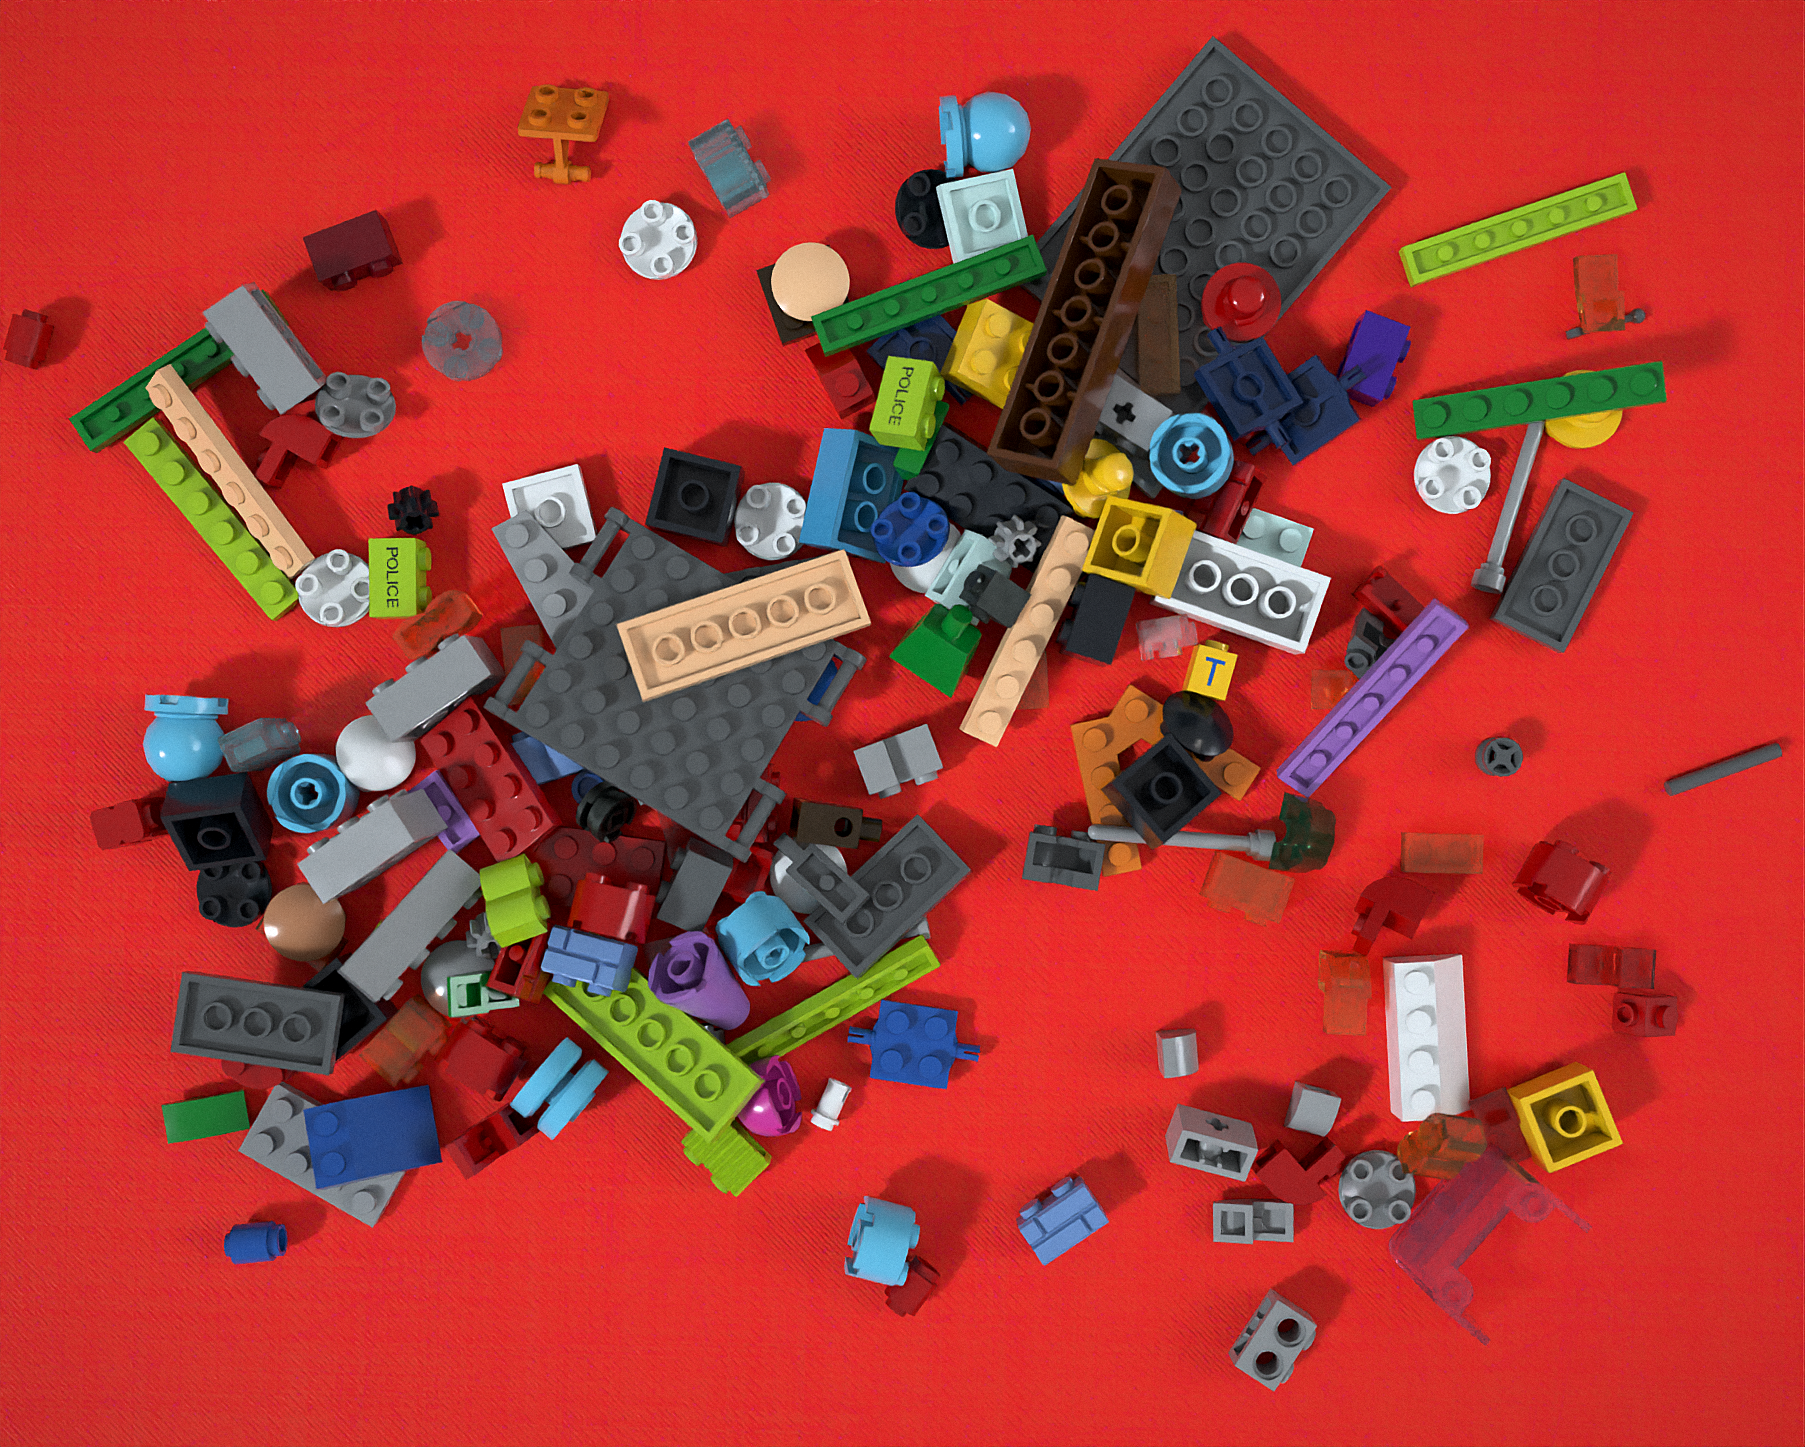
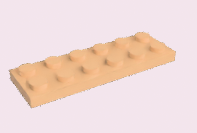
M845 549L616 625L642 700L646 702L868 627L871 621Z

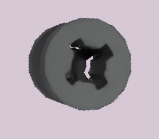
M1488 738L1477 746L1475 752V762L1478 768L1483 773L1491 776H1510L1516 773L1523 761V752L1520 746L1509 738ZM1492 750H1493V751L1495 752V754H1494V759L1491 761L1492 755H1493Z

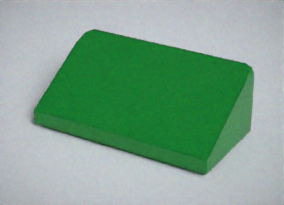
M937 401L934 410L936 420L935 431L931 438H927L924 451L907 448L899 449L893 466L902 479L909 480L919 475L950 408L948 403Z

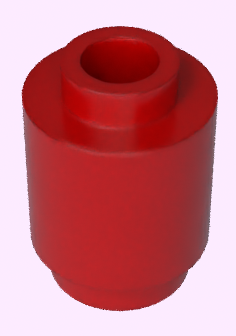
M23 309L22 315H12L3 350L7 351L6 361L38 370L40 361H45L54 326L46 324L48 316L27 309Z
M917 1255L911 1262L906 1261L909 1267L904 1285H888L884 1290L885 1294L889 1297L885 1303L901 1317H904L906 1313L912 1316L916 1315L937 1287L936 1280L940 1276L934 1267Z

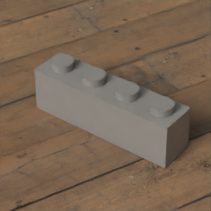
M451 849L446 851L337 972L372 1002H377L381 997L388 1001L403 984L399 976L407 967L410 966L415 970L430 954V951L425 947L432 939L437 936L442 940L457 924V921L452 917L462 906L469 910L482 896L483 891L479 889L481 886L480 874Z

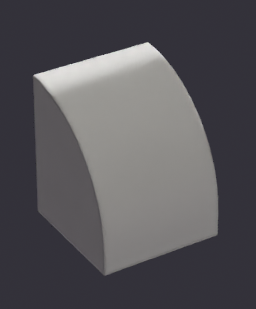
M1194 1028L1156 1031L1158 1066L1164 1078L1186 1076L1199 1070L1197 1038Z
M1295 1081L1283 1126L1324 1137L1333 1126L1341 1098L1333 1091Z

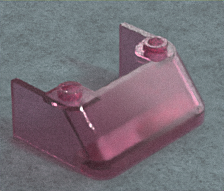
M1479 1141L1465 1152L1412 1212L1408 1220L1392 1235L1389 1241V1253L1395 1263L1442 1310L1482 1344L1487 1346L1491 1341L1477 1321L1465 1311L1473 1299V1287L1468 1278L1458 1270L1459 1267L1510 1210L1523 1221L1536 1223L1544 1220L1557 1207L1586 1233L1592 1226L1498 1145L1490 1141Z

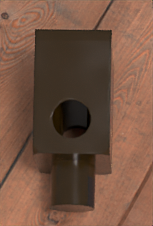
M794 797L788 836L797 842L857 849L859 840L879 842L882 819L863 817V810L855 806ZM838 819H844V829L840 832L834 831L835 822Z

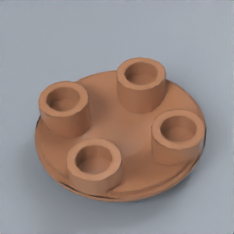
M301 882L282 890L270 901L264 915V931L271 946L281 955L296 961H312L326 956L339 944L345 930L346 914L338 899L323 904L310 883Z

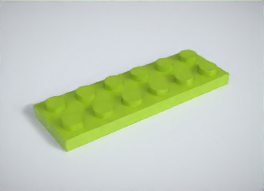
M591 931L589 932L590 934H594V935L600 936L598 933L591 932ZM635 966L631 968L632 973L627 990L625 992L612 990L610 997L587 991L589 983L577 980L575 987L552 982V980L548 983L543 993L709 1144L717 1142L765 1081L690 1014L659 1001L648 986V977Z

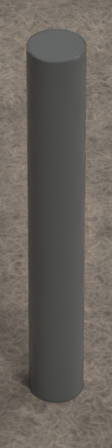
M1775 742L1664 782V787L1667 794L1671 797L1782 757V750L1779 744Z

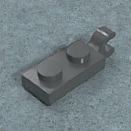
M785 832L773 843L793 862L785 871L842 925H845L871 897L815 844L810 843L803 850Z

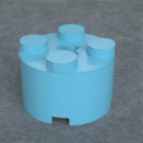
M1179 414L1170 417L1157 428L1150 441L1149 458L1152 472L1175 495L1184 498L1200 499L1216 492L1230 476L1234 462L1231 442L1222 427L1215 420L1204 414ZM1199 448L1197 451L1200 457L1196 463L1192 461L1186 463L1187 459L1183 455L1184 452L1188 449L1194 452Z
M324 753L302 754L283 762L273 771L267 786L269 805L271 804L276 814V819L284 827L299 833H313L339 827L354 813L360 795V790L356 785L350 782L341 772L336 756ZM312 786H315V791L318 792L317 799H315V795L310 792V788Z
M764 891L752 893L744 904L739 906L729 916L721 919L715 927L719 946L741 979L751 986H761L758 982L759 980L769 978L774 983L789 975L801 964L806 956V953L803 951L805 942L807 944L810 943L808 933L784 900L776 896H767Z
M864 1196L865 1204H859L847 1245H851V1249L854 1252L853 1258L845 1256V1274L889 1286H894L895 1284L903 1286L909 1267L908 1262H905L908 1249L916 1247L920 1233V1225L914 1224L916 1213L908 1206Z

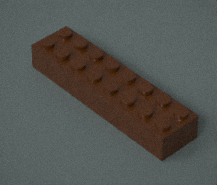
M1094 159L987 451V455L1006 471L1066 485H1076L1182 192L1166 167Z

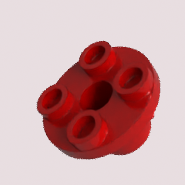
M1233 263L1221 268L1209 279L1202 294L1201 309L1204 324L1211 330L1221 326L1229 341L1234 343L1251 342L1265 335L1277 321L1281 310V294L1276 281L1266 270L1251 263Z

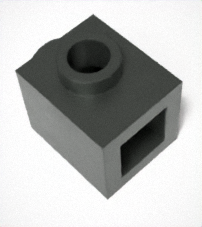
M981 564L967 576L963 586L964 589L959 595L960 599L970 605L969 610L975 618L986 624L991 619L1010 629L1031 597L1030 593L998 571Z

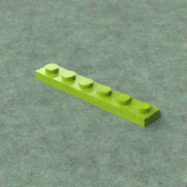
M1624 172L1404 246L1398 252L1410 287H1414L1620 218L1636 211L1637 206L1626 173Z
M152 417L124 441V444L272 621H278L299 603V593L296 590L294 581L292 579L289 580L284 572L273 564L269 552L260 540L249 532L245 522L159 419Z
M922 934L881 957L858 980L852 974L838 980L832 986L803 1000L800 1004L779 1016L769 1019L766 1023L749 1033L734 1039L726 1047L746 1065L773 1055L781 1057L940 967L941 964Z

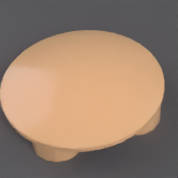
M808 242L795 245L780 256L773 268L771 286L774 298L785 314L802 321H812L811 316L843 305L848 295L850 279L847 266L837 252L826 245Z

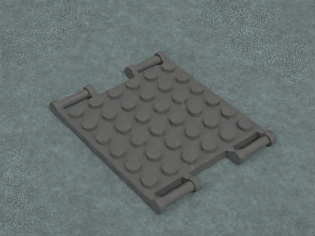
M610 507L604 516L607 521L580 563H574L569 571L573 578L594 590L554 655L532 641L525 640L520 648V651H522L521 656L494 698L489 697L483 708L746 863L752 853L749 849L775 805H781L787 795L778 787L761 779V775L799 712L822 726L827 727L833 718V715H831L832 710L856 670H862L867 659L857 651L845 647L834 639H829L643 702L616 624L740 583L630 519L620 510ZM621 529L629 534L604 576L600 578L593 573V570ZM834 656L843 663L818 705H814L807 701ZM537 661L546 667L516 713L507 706ZM752 790H755L763 796L736 841H732L725 837Z

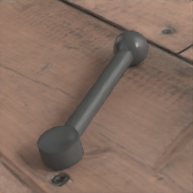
M1636 308L1625 316L1566 331L1567 340L1628 322L1639 324L1644 321L1646 313L1641 308Z

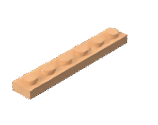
M169 364L158 369L146 386L153 404L164 412L173 424L177 436L188 444L197 456L201 468L212 476L221 488L225 500L236 508L245 520L249 532L255 538H258L269 552L273 564L279 570H282L289 580L301 574L315 559L313 554L172 365Z
M1061 516L1026 589L1031 594V597L1011 629L1007 628L959 728L961 731L993 746H998L1082 573L1095 530L1067 516Z

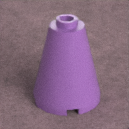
M688 931L673 938L669 942L672 947L664 955L660 952L657 954L649 970L648 986L659 1001L724 1030H732L744 1023L750 1011V1002L712 938L701 931Z

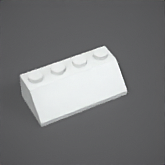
M1194 531L1170 600L1151 595L1149 604L1296 655L1306 651L1331 578Z
M1462 954L1383 958L1391 1113L1402 1122L1443 1120L1470 1110Z

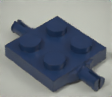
M941 315L881 336L867 350V354L883 371L885 370L888 356L932 361L939 372H941L957 332ZM945 380V390L953 396L961 407L973 396L969 391Z
M1222 327L1215 328L1207 334V337L1219 355L1212 362L1198 368L1193 374L1234 441L1253 431L1266 430L1276 449L1285 446L1292 439L1283 428L1280 419L1284 415L1296 410L1303 403L1301 397L1262 336L1247 344L1232 346Z
M1314 355L1287 374V377L1303 401L1296 410L1284 415L1280 419V423L1292 439L1280 449L1283 450L1293 466H1296L1362 421L1351 405L1347 392L1367 378L1366 374L1361 372L1362 368L1358 364L1338 378L1329 372L1319 355ZM1263 430L1251 438L1245 445L1247 448H1251L1249 451L1255 456L1271 443L1274 444L1267 431Z

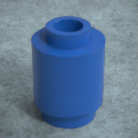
M274 1221L236 1224L232 1227L231 1232L225 1236V1255L231 1257L235 1265L274 1261L277 1256H284L288 1243L286 1227L284 1224H276Z

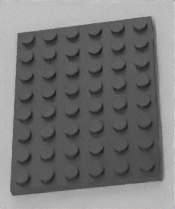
M1214 36L1211 37L1108 158V160L1166 167L1182 190L1118 368L1164 406L1172 410L1175 415L1199 414L1207 405L1209 399L1193 374L1198 368L1212 362L1219 355L1207 337V334L1212 330L1204 324L1201 309L1202 294L1209 279L1218 270L1233 263H1251L1263 268L1274 278L1280 290L1281 310L1278 321L1391 189V186ZM1083 189L1037 242L1047 269L1046 276L1019 285L1040 304L1046 293ZM1231 342L1232 346L1238 345V344H1247V343H1234V342Z

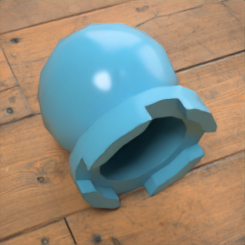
M987 91L973 96L962 106L957 103L955 95L939 96L941 145L946 144L947 161H944V169L947 178L963 177V167H966L967 164L979 172H1000L1013 167L1024 155L1029 143L1031 126L1027 112L1018 101L1006 94Z
M145 694L144 710L155 711L154 716H156L153 722L146 728L143 740L146 761L153 771L166 781L173 783L208 777L221 764L226 749L224 731L215 719L218 718L217 714H228L229 699Z

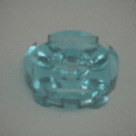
M451 301L441 305L430 314L427 320L428 325L425 329V335L422 334V349L431 366L441 374L454 381H471L487 374L503 355L502 334L496 320L485 309L465 301ZM458 332H462L465 336L471 335L472 340L469 342V348L464 351L461 348L454 349L453 344L457 341L456 334Z

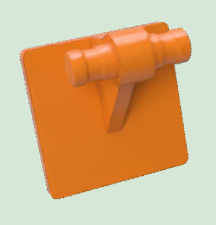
M550 84L533 86L531 88L517 127L518 135L553 139L555 152L553 163H535L534 175L536 178L553 179L555 184L568 185L572 181L577 180L583 182L590 181L591 169L589 166L572 165V162L568 160L569 140L597 141L609 102L608 92L596 91L589 87L579 89L557 88Z

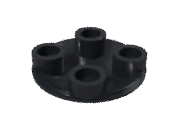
M927 169L914 173L904 181L896 196L895 215L901 231L911 242L927 249H940L949 246L936 187L940 184L959 180L947 178L946 172Z
M1187 691L1176 692L1167 698L1163 705V721L1160 724V731L1163 736L1170 732L1182 747L1194 753L1196 758L1203 762L1212 761L1215 756L1221 755L1229 749L1233 741V727L1227 714L1216 702L1198 693Z
M261 861L200 870L197 880V897L200 903L199 912L205 919L213 920L226 927H243L258 920L266 911L272 897V882L264 864Z

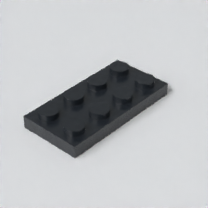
M945 421L936 436L919 475L909 479L904 489L908 492L917 493L919 497L936 502L942 507L948 518L969 531L983 535L988 540L989 537L994 536L995 530L998 527V521L1002 523L1011 521L1013 515L1018 516L1023 523L1030 521L1037 527L1036 533L1032 536L1041 543V546L1036 547V551L1032 556V562L1027 560L1019 562V564L1034 573L1061 516L1070 518L1074 513L1073 506L1067 499L1033 477L1006 471L987 455V447Z

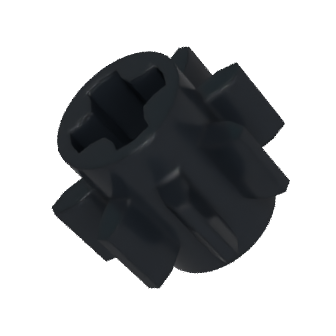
M409 486L401 489L399 492H393L394 503L388 504L387 509L389 519L395 520L397 531L403 530L409 534L416 535L426 531L428 528H433L431 517L439 516L437 502L431 499L430 490L423 491L418 487Z

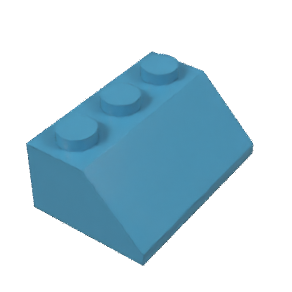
M824 428L799 543L830 552L845 549L847 556L885 563L886 560L880 556L874 546L870 529L873 522L878 519L881 511L892 502L898 500L901 495L904 479L901 478L893 466L900 447L880 445L875 437L857 430Z

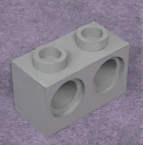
M1270 1288L1228 1354L1234 1366L1272 1391H1275L1280 1382L1283 1384L1290 1378L1294 1370L1293 1362L1301 1350H1307L1313 1343L1317 1325L1309 1313ZM1285 1319L1295 1320L1294 1326L1289 1331H1277L1281 1321ZM1266 1351L1273 1352L1270 1362L1266 1364L1256 1363V1359L1261 1353Z

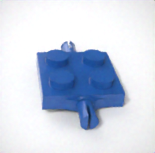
M881 999L879 1017L873 1030L850 1026V1034L863 1035L864 1037L848 1035L847 1041L848 1043L870 1045L872 1054L870 1078L946 1090L949 1070L955 1058L978 1062V1054L965 1053L964 1051L980 1053V1045L957 1043L955 1029L958 1011Z

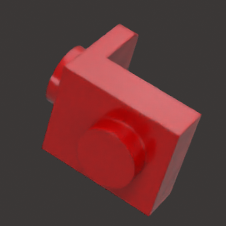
M753 842L749 849L752 853L746 863L733 857V869L720 896L744 904L752 893L763 891L773 863L774 853L768 851L764 845Z
M1622 992L1614 994L1613 1031L1640 1037L1675 1036L1678 1021L1676 996L1665 994L1633 995Z

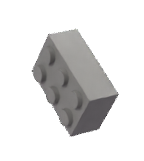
M255 282L240 286L203 312L208 319L204 323L208 332L218 343L225 341L235 354L231 357L233 364L243 376H252L260 387L257 390L258 396L271 411L276 408L280 414H283L326 383L327 377Z
M458 633L454 634L438 645L440 651L429 659L426 656L418 658L405 668L407 671L405 676L396 682L393 679H389L372 691L375 696L365 702V704L392 742H414L439 724L470 695L479 694L481 696L507 678V673L482 638L469 635L460 637Z
M403 789L391 797L385 795L367 807L369 813L361 818L355 816L337 827L339 832L337 835L330 839L325 837L307 848L310 855L297 865L323 904L360 889L448 828L423 789L411 793Z

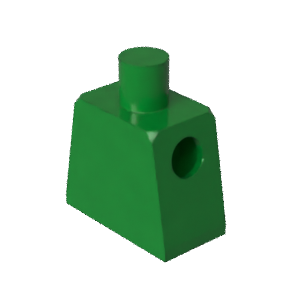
M934 604L905 633L889 657L951 698L970 669L982 634L979 629L970 624L973 615L966 606L956 604L949 610L941 604Z

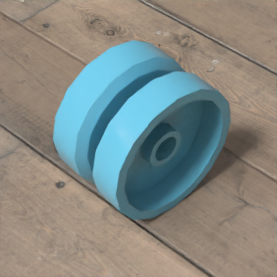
M568 1037L549 1055L510 1104L512 1108L526 1118L532 1116L546 1101L550 1106L538 1120L537 1128L551 1140H554L569 1121L573 1123L596 1095L593 1091L610 1072L593 1059L587 1061L576 1075L572 1074L570 1071L581 1058L582 1048Z

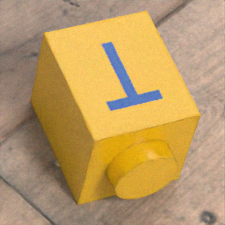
M1206 640L1205 646L1201 644L1194 646L1181 691L1195 692L1213 700L1224 701L1238 655L1229 653V645L1217 641Z

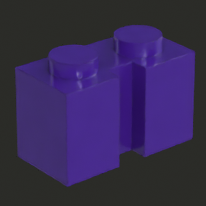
M1368 310L1357 318L1346 346V353L1335 375L1339 378L1357 364L1362 368L1361 372L1366 374V379L1347 391L1350 399L1374 407L1383 398L1388 399L1397 381V377L1392 376L1397 362L1402 363L1411 345V341L1406 339L1410 326Z

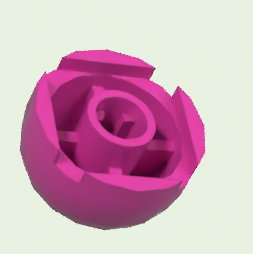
M779 1055L765 1057L748 1065L765 1081L736 1116L752 1133L766 1137L793 1133L799 1128L802 1120V1112L795 1113V1101L802 1100L796 1075L786 1060L778 1061Z

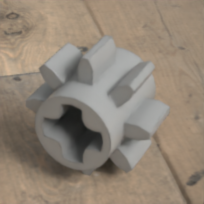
M1013 515L1011 521L1003 523L998 521V527L995 530L994 536L989 537V541L998 547L994 550L993 555L1000 562L1007 560L1013 568H1017L1019 562L1027 560L1032 562V556L1036 551V547L1041 546V543L1032 536L1036 533L1037 527L1030 521L1023 523L1016 515Z
M485 911L480 913L475 920L469 921L470 930L466 932L468 948H476V955L478 957L497 959L501 946L491 934Z

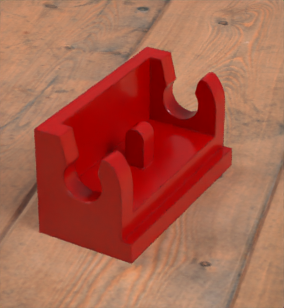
M1380 565L1352 593L1365 608L1383 621L1384 625L1397 637L1425 609Z

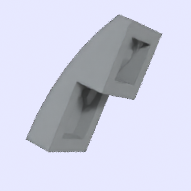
M1231 1199L1213 1202V1242L1253 1244L1254 1240L1294 1242V1204L1287 1203L1281 1199Z

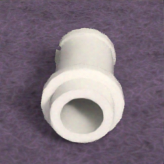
M829 1078L817 1108H812L810 1112L813 1115L811 1122L825 1130L832 1131L834 1125L838 1126L840 1123L837 1118L852 1088L843 1082Z

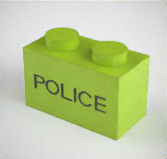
M888 356L869 429L880 445L925 450L927 438H931L935 431L936 420L934 410L936 403L941 401L945 390V380L934 362Z
M417 538L369 539V617L377 619H427V610H430L432 606L431 588L426 586V571L431 569L432 557L430 548H426L425 541Z

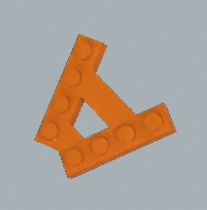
M1128 684L1108 717L1070 725L1091 825L1103 824L1132 827L1101 789L1121 772L1117 756L1119 753L1139 739H1143L1150 745H1153L1164 737L1160 731V724L1163 721V705L1131 684ZM1230 748L1223 754L1215 756L1209 762L1199 760L1194 753L1185 749L1217 788L1238 801L1242 799L1261 769ZM1095 840V842L1105 844L1101 869L1103 877L1142 869L1137 843Z

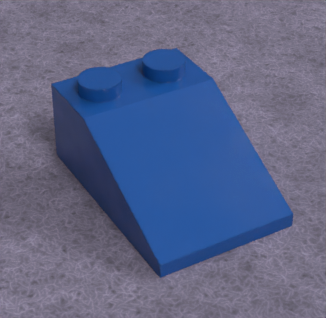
M429 1085L303 1109L315 1184L318 1190H327L443 1162Z

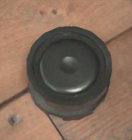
M603 781L595 785L583 797L576 812V823L584 830L591 831V834L601 843L603 841L607 843L612 842L623 834L620 828L625 823L630 825L637 811V801L631 795L619 792V788L609 782Z

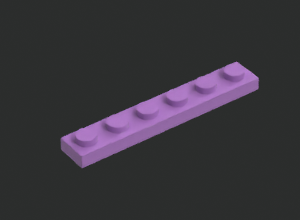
M1434 598L1276 770L1277 777L1309 798L1469 627L1466 620Z

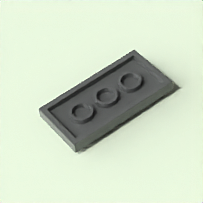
M1565 478L1558 480L1489 619L1557 653H1564L1634 512Z
M917 814L851 876L871 897L845 925H842L822 905L814 910L804 922L858 980L970 875L972 871Z
M188 970L182 972L170 1052L330 1075L334 1072L345 994Z

